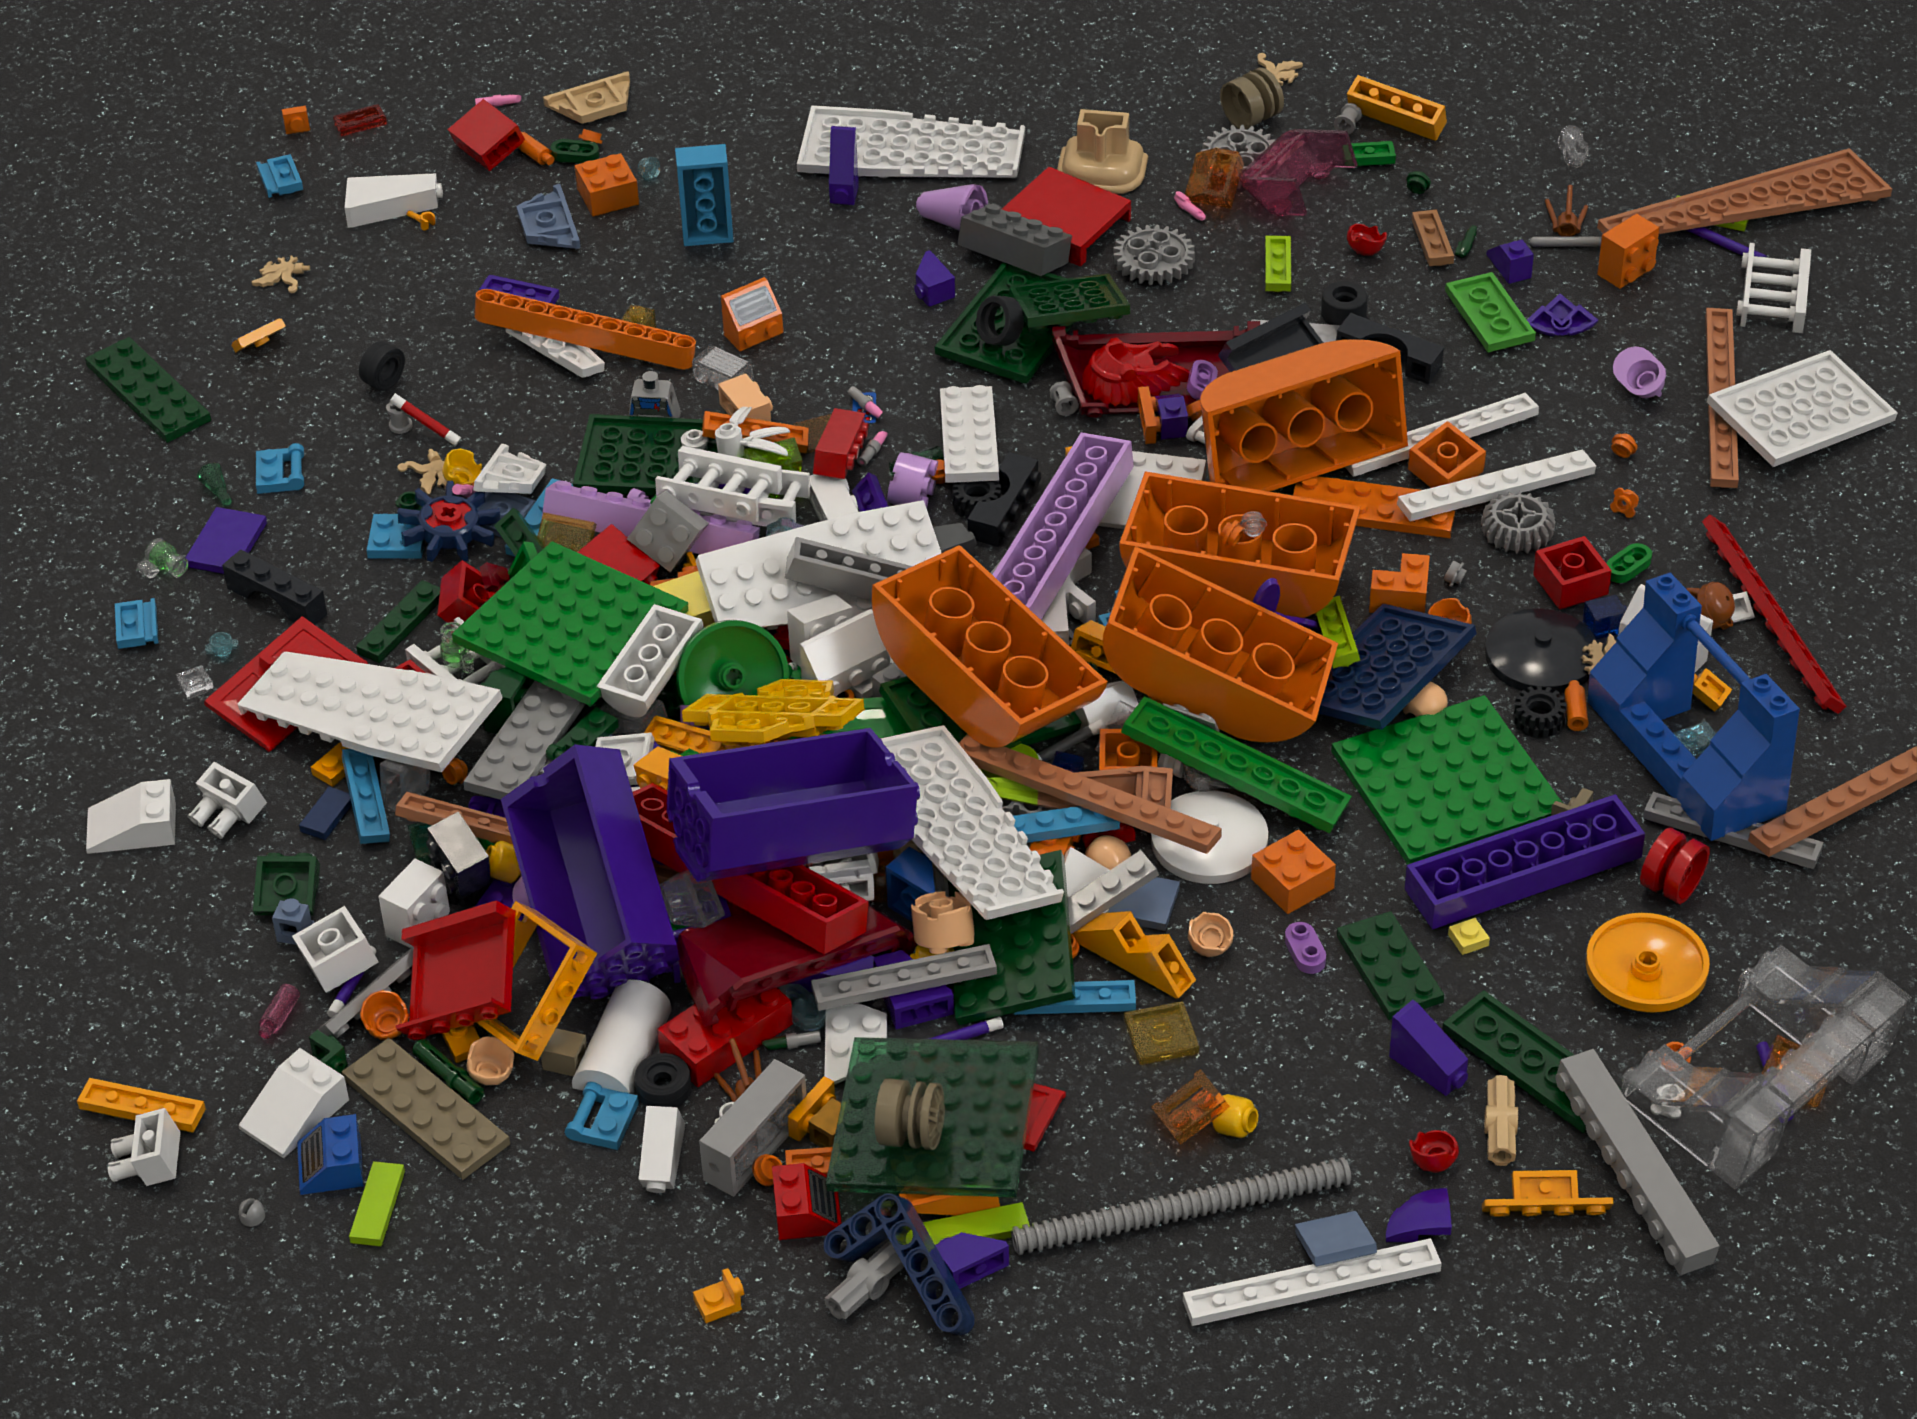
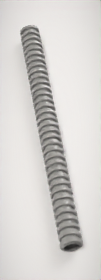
M1344 1157L1339 1158L1337 1162L1331 1159L1328 1164L1322 1161L1318 1166L1315 1163L1310 1164L1309 1168L1306 1165L1301 1166L1299 1170L1293 1167L1290 1172L1287 1169L1282 1170L1280 1174L1274 1171L1271 1176L1267 1173L1263 1174L1261 1178L1255 1175L1252 1180L1248 1177L1244 1178L1243 1182L1236 1179L1233 1184L1227 1181L1224 1183V1186L1218 1183L1215 1184L1214 1188L1210 1185L1206 1186L1205 1190L1199 1187L1193 1192L1189 1189L1186 1191V1194L1180 1191L1177 1192L1176 1196H1173L1170 1193L1167 1194V1198L1161 1195L1157 1197V1200H1154L1151 1197L1148 1198L1147 1202L1139 1200L1138 1204L1129 1202L1128 1206L1119 1204V1208L1110 1206L1109 1210L1105 1208H1100L1099 1212L1090 1210V1214H1086V1212H1081L1080 1216L1071 1214L1068 1219L1066 1216H1062L1061 1220L1052 1218L1049 1223L1047 1220H1043L1039 1225L1037 1222H1033L1030 1227L1027 1224L1022 1225L1020 1229L1014 1226L1011 1231L1012 1242L1015 1252L1018 1255H1023V1252L1026 1250L1028 1253H1032L1035 1248L1038 1251L1043 1250L1045 1246L1051 1249L1054 1244L1057 1247L1062 1246L1063 1242L1070 1245L1073 1240L1077 1243L1081 1242L1082 1238L1088 1241L1091 1240L1092 1236H1095L1097 1239L1101 1238V1234L1107 1237L1111 1235V1232L1117 1235L1120 1234L1121 1230L1129 1232L1130 1228L1139 1230L1140 1226L1149 1228V1224L1158 1226L1159 1222L1168 1224L1169 1220L1177 1222L1178 1218L1187 1220L1188 1216L1196 1218L1198 1214L1206 1216L1209 1211L1211 1214H1215L1217 1210L1225 1212L1228 1207L1230 1210H1234L1236 1206L1244 1208L1247 1203L1249 1206H1253L1256 1201L1262 1204L1266 1199L1272 1202L1275 1197L1281 1200L1285 1195L1288 1198L1293 1197L1294 1193L1300 1196L1303 1194V1191L1309 1194L1312 1193L1313 1189L1317 1192L1321 1191L1322 1187L1328 1190L1332 1185L1336 1188L1340 1187L1341 1183L1347 1186L1351 1181V1171Z

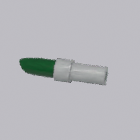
M819 1031L800 1034L790 1033L786 1034V1036L764 1040L761 1043L769 1050L793 1049L802 1045L821 1043Z

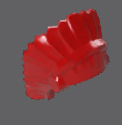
M1116 337L1111 338L1105 346L1096 350L1091 355L1089 363L1083 372L1082 387L1084 391L1088 392V395L1093 396L1095 401L1101 400L1102 403L1113 404L1115 407L1119 404L1128 406L1131 402H1138V387L1149 386L1151 397L1159 396L1161 391L1169 392L1171 387H1179L1181 382H1188L1190 371L1170 363L1168 360L1156 366L1154 365L1155 359H1164L1166 356L1179 354V349L1176 345L1170 343L1162 344L1159 341L1136 345L1123 343Z

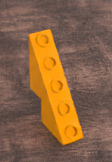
M1131 911L1102 913L1072 933L1081 946L1174 998H1180L1196 981L1169 934L1145 935Z

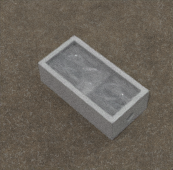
M776 1059L768 1065L699 1140L704 1181L733 1197L753 1176L752 1165L754 1160L764 1154L772 1155L789 1136L787 1116L806 1096L804 1074Z

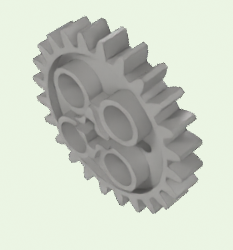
M1231 125V130L1229 131L1222 127L1221 134L1214 131L1213 137L1208 136L1207 143H1203L1201 166L1205 167L1206 174L1211 173V179L1219 178L1218 184L1226 181L1228 182V187H1231L1234 183L1238 189L1241 188L1242 184H1245L1247 188L1251 187V183L1260 186V180L1268 182V177H1274L1275 170L1279 169L1280 146H1276V139L1270 140L1271 134L1262 135L1263 129L1255 132L1254 126L1246 130L1244 125H1241L1240 129H1236L1234 125Z
M1146 225L1145 230L1136 227L1135 233L1128 230L1127 236L1121 235L1120 240H1116V246L1113 248L1114 264L1117 265V271L1122 270V276L1130 274V280L1139 278L1140 284L1145 280H1148L1149 285H1152L1154 281H1158L1162 285L1163 280L1172 283L1173 277L1180 280L1181 274L1187 275L1188 269L1193 268L1195 246L1191 245V239H1186L1185 233L1178 235V229L1171 232L1169 231V226L1160 229L1159 225H1156L1154 229H1151L1149 225Z

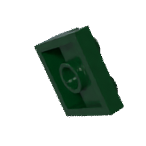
M268 853L266 856H257L253 901L254 915H274L280 901L296 899L299 903L308 905L310 916H314L315 892H318L320 863L317 857L309 853H297L296 856Z

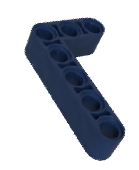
M884 1194L826 1235L824 1249L827 1255L845 1262H853L889 1238L940 1330L956 1335H965L972 1330L975 1322L974 1314L914 1206L908 1199L894 1194ZM895 1203H897L898 1211L892 1217L891 1208ZM871 1221L872 1230L866 1235V1226ZM910 1230H912L913 1238L911 1242L907 1244L906 1235ZM846 1239V1249L841 1253L840 1245ZM925 1257H927V1268L924 1271H922L921 1262ZM940 1284H942L943 1293L942 1296L937 1299L936 1290L937 1287ZM958 1312L959 1320L955 1326H952V1315Z

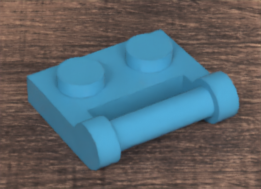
M294 443L288 448L256 451L257 494L299 490L304 487V476L302 475L301 459L304 457V447L301 444ZM285 461H291V475L288 478H284Z
M588 1082L583 1089L584 1097L573 1121L567 1124L564 1133L569 1139L618 1150L639 1104L638 1095L602 1088L598 1083ZM595 1101L602 1103L591 1129L585 1128V1122Z

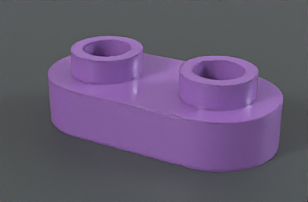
M1197 360L1193 363L1187 382V391L1196 400H1200L1205 387L1217 378L1218 370L1212 363L1205 360Z
M1304 922L1290 924L1285 931V944L1297 968L1308 974L1322 971L1326 965V952L1314 928Z

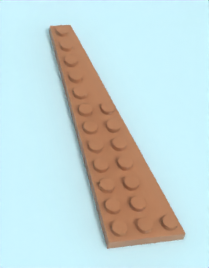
M1849 148L1599 219L1597 228L1604 234L1637 213L1660 227L1659 234L1724 223L1734 224V222L1867 200L1878 201L1880 198L1891 197L1892 188Z

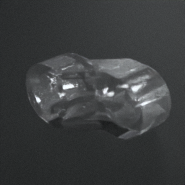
M1573 125L1564 127L1558 138L1559 150L1563 151L1565 162L1568 165L1580 167L1584 164L1589 154L1588 143L1584 141L1582 131L1578 127Z

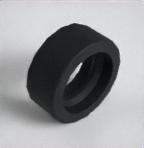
M990 296L980 304L976 316V326L983 341L987 344L1007 346L1013 344L1020 337L1024 325V316L1019 302L1012 297ZM1002 306L1005 313V326L1002 333L998 335L994 322L997 310Z

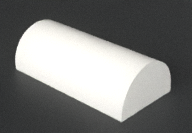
M654 604L597 685L601 689L602 698L611 707L631 717L644 716L677 669L680 657L688 641L704 628L702 619Z
M628 980L625 984L615 987L572 1079L573 1089L583 1091L586 1083L595 1082L601 1085L602 1088L629 1094L635 1093V1071L645 1058L652 1055L658 1042L657 1028L667 1022L672 1011L668 997L659 988L641 980Z

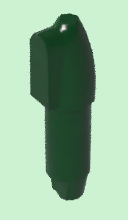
M1475 225L1470 226L1463 241L1458 243L1455 256L1463 258L1470 252L1477 234V227Z

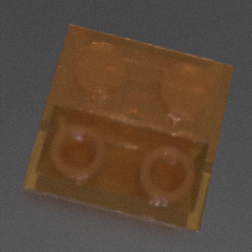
M1212 148L1196 153L1185 195L1189 197V200L1232 208L1244 165L1240 153L1221 148Z

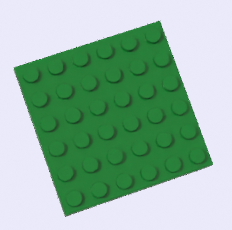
M551 541L452 633V642L592 706L602 696L601 689L597 685L652 606L655 604L686 614L689 611L688 602Z
M1485 695L1446 707L1434 715H1420L1386 726L1383 730L1376 729L1332 743V754L1407 865L1550 817L1553 803L1555 801L1563 803Z

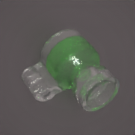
M157 538L147 546L145 558L137 564L136 569L148 578L155 577L159 571L165 569L174 577H180L186 572L189 562L182 555L177 554L175 547L164 539Z
M456 622L444 624L440 628L442 640L440 652L443 664L452 668L462 667L465 673H472L474 671L472 654L467 648L452 642V633L461 625Z

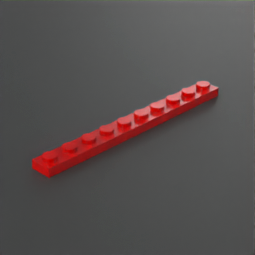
M1709 514L1702 521L1708 530L1706 536L1711 542L1718 545L1720 548L1717 550L1718 554L1722 559L1730 563V572L1743 583L1741 589L1744 592L1747 591L1748 596L1755 601L1753 604L1755 610L1767 619L1765 622L1766 627L1778 636V645L1786 653L1790 654V663L1804 675L1801 679L1810 690L1815 692V701L1824 710L1829 708L1839 714L1847 706L1727 526Z

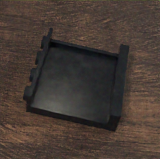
M1303 303L1227 341L1218 357L1229 372H1233L1324 342L1306 320L1311 309L1306 303Z

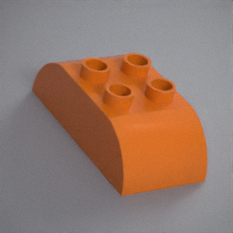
M1337 340L1292 352L1226 373L1208 384L1200 397L1209 481L1213 483L1270 492L1408 446L1400 350L1377 341Z
M1145 471L1119 543L1120 553L1127 567L1131 553L1136 546L1253 602L1260 586L1266 580L1275 578L1280 587V598L1276 612L1287 616L1304 618L1317 613L1333 599L1339 585L1361 507ZM1239 521L1240 526L1245 528L1242 537L1234 547L1223 545V538L1220 536L1222 529L1228 522Z
M960 545L877 582L872 586V609L881 640L894 663L962 730L982 745L993 748L1004 747L1096 701L1106 688L1108 681Z
M1136 546L1131 553L1103 634V649L1107 661L1114 672L1129 686L1148 695L1150 699L1160 704L1165 703L1171 706L1178 704L1188 709L1190 713L1196 715L1200 713L1207 714L1216 721L1218 729L1237 738L1254 742L1288 740L1304 733L1316 722L1338 646L1337 642Z

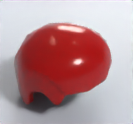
M1355 223L1347 231L1349 246L1357 254L1364 256L1378 253L1387 239V233L1384 232L1380 235L1377 226L1369 228L1364 224Z
M1432 1130L1426 1133L1419 1132L1414 1142L1409 1140L1413 1161L1424 1171L1433 1173L1444 1171L1454 1163L1459 1154V1145L1455 1137L1446 1131Z

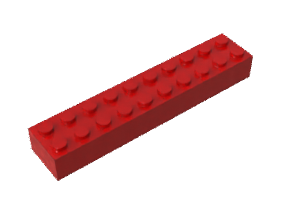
M651 783L632 792L651 857L697 882L675 849L673 839L677 836L674 831L673 822L669 823L667 814L668 791ZM804 865L697 882L706 887V889L715 892L729 902L738 905L750 914L761 918L823 954L866 933L869 901Z

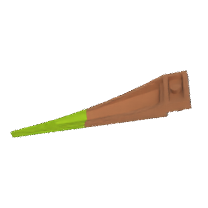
M1137 766L1075 772L1081 776L1171 809L1172 768ZM1004 777L987 778L1001 799L1050 809L1078 806Z

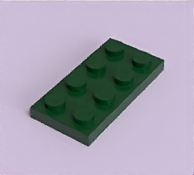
M1392 911L1337 928V938L1388 1020H1391L1411 1000L1416 1001L1423 1009L1444 1003V993Z

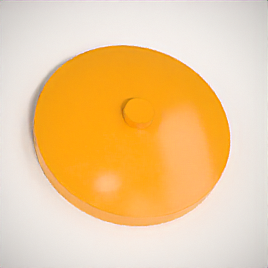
M1653 913L1625 914L1605 922L1594 932L1589 940L1586 954L1587 973L1596 989L1612 1002L1625 1008L1642 1012L1670 1011L1690 1003L1703 990L1708 978L1710 965L1708 951L1702 940L1693 930L1675 919Z

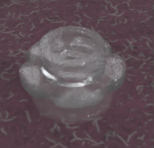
M1251 511L1242 516L1240 526L1245 528L1243 534L1256 537L1264 532L1267 521L1261 513Z

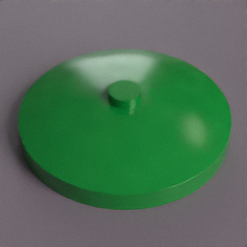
M742 620L718 621L698 631L686 644L676 671L677 690L683 705H691L705 694L733 695L744 693V695L758 696L757 688L780 679H789L787 658L779 642L764 628Z

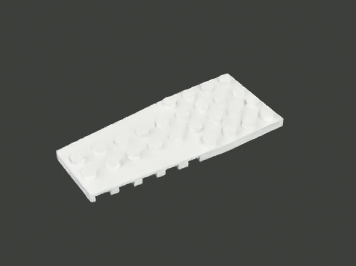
M811 105L797 161V172L829 174L831 126L856 127L858 177L1016 178L1024 144L1025 126L1021 125L1020 130L1008 129L1006 123L998 122L995 127L982 126V121L973 120V125L961 124L959 123V118L949 117L948 122L936 121L935 115L925 114L924 119L913 118V113Z
M924 500L851 513L698 555L695 562L714 622L742 620L762 628L767 627V630L777 629L778 626L788 625L787 610L834 594L852 606L853 617L869 609L873 611L872 600L785 579L787 556L796 537L909 566H915L939 555L941 550Z
M285 651L240 700L238 707L241 714L250 711L256 713L257 719L266 721L268 718L277 720L278 725L287 728L289 725L297 726L300 733L309 735L311 732H315L320 735L322 740L328 742L337 739L341 741L343 747L442 772L502 700L500 689L429 673Z
M944 725L881 738L890 753L894 754L896 761L906 769L907 773L914 782L918 783L920 788V798L917 800L916 805L918 823L914 828V838L912 841L984 919L989 920L1062 901L1064 891L1063 889L1057 890L1052 883L1054 876L1051 871L1042 868L1039 863L1040 855L1036 850L1031 851L1027 846L1028 838L1025 833L1016 830L1014 827L1015 819L1012 814L1003 811V801L989 780Z

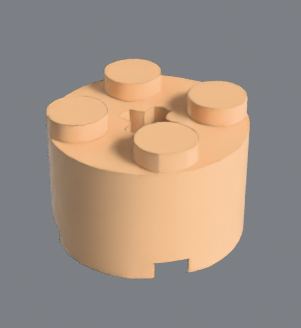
M945 891L928 893L915 899V906L911 905L914 940L918 945L929 948V952L932 954H942L947 952V948L970 946L974 943L975 932L972 905L960 892H955V897H946Z

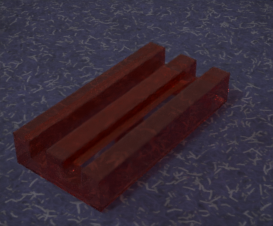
M379 104L333 116L334 124L341 136L387 124L386 116Z

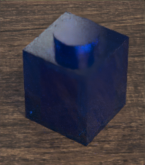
M1617 595L1585 601L1583 623L1592 631L1596 639L1608 637L1609 634L1613 636L1618 635L1620 621L1627 607L1622 605Z

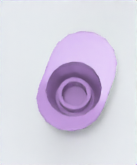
M1630 347L1620 352L1613 364V373L1617 380L1628 391L1641 398H1651L1655 395L1658 397L1662 396L1661 390L1664 387L1666 369L1663 364L1642 347Z

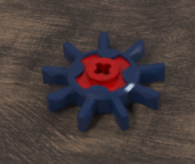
M447 481L445 496L434 499L429 497L420 488L416 489L415 502L422 507L421 510L398 508L397 511L399 524L416 526L401 532L403 546L407 547L425 540L429 543L427 546V561L433 562L440 549H456L460 559L464 562L468 561L467 544L472 540L492 547L495 544L494 532L480 526L496 524L500 520V509L477 510L478 507L485 503V492L476 491L467 499L456 496L452 492L453 481Z

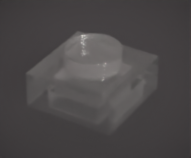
M202 665L176 674L177 682L187 700L214 690L212 681Z

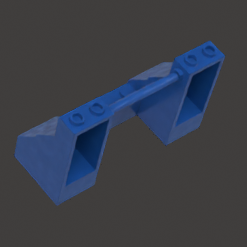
M1670 572L1646 581L1643 608L1618 635L1616 643L1590 671L1587 702L1669 795L1681 803L1685 813L1701 826V831L1709 840L1713 841L1724 837L1727 833L1737 832L1751 827L1753 824L1786 814L1800 708L1767 674L1750 679L1701 627L1702 605ZM1699 640L1741 685L1738 710L1710 740V745L1696 759L1663 723L1662 719L1691 709Z

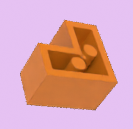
M1402 553L1400 572L1373 570L1369 613H1374L1382 604L1425 613L1430 555Z

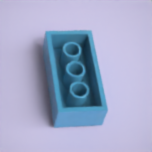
M726 145L675 148L684 246L734 242Z

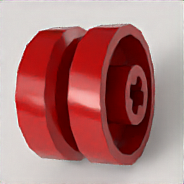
M1671 827L1665 829L1658 836L1645 859L1641 870L1640 884L1656 893L1663 889L1666 898L1682 904L1692 895L1704 874L1709 860L1710 847L1695 839L1686 842V835Z

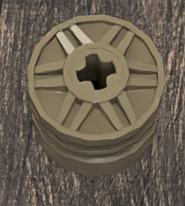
M1259 67L1248 72L1242 77L1224 84L1220 90V100L1224 113L1229 121L1238 129H1240L1241 125L1248 129L1262 122V120L1264 121L1281 113L1284 107L1282 88L1275 76L1266 68Z
M884 1079L880 1086L875 1109V1135L879 1145L901 1147L908 1136L909 1144L912 1148H920L922 1144V1147L926 1150L936 1149L945 1117L942 1085L932 1082L927 1086L925 1082L919 1081L912 1091L908 1080Z

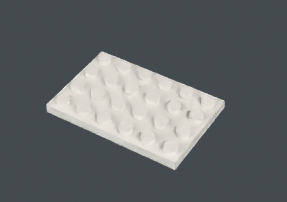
M1831 350L1709 394L1707 403L1773 467L1893 422L1898 414Z

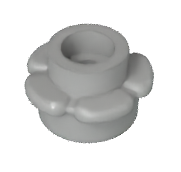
M1453 561L1447 570L1443 580L1450 583V587L1454 583L1460 585L1467 572V570L1463 569V562L1460 564Z

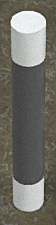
M1098 719L1037 754L1038 758L1041 761L1047 762L1099 733L1100 729H1106L1102 720Z

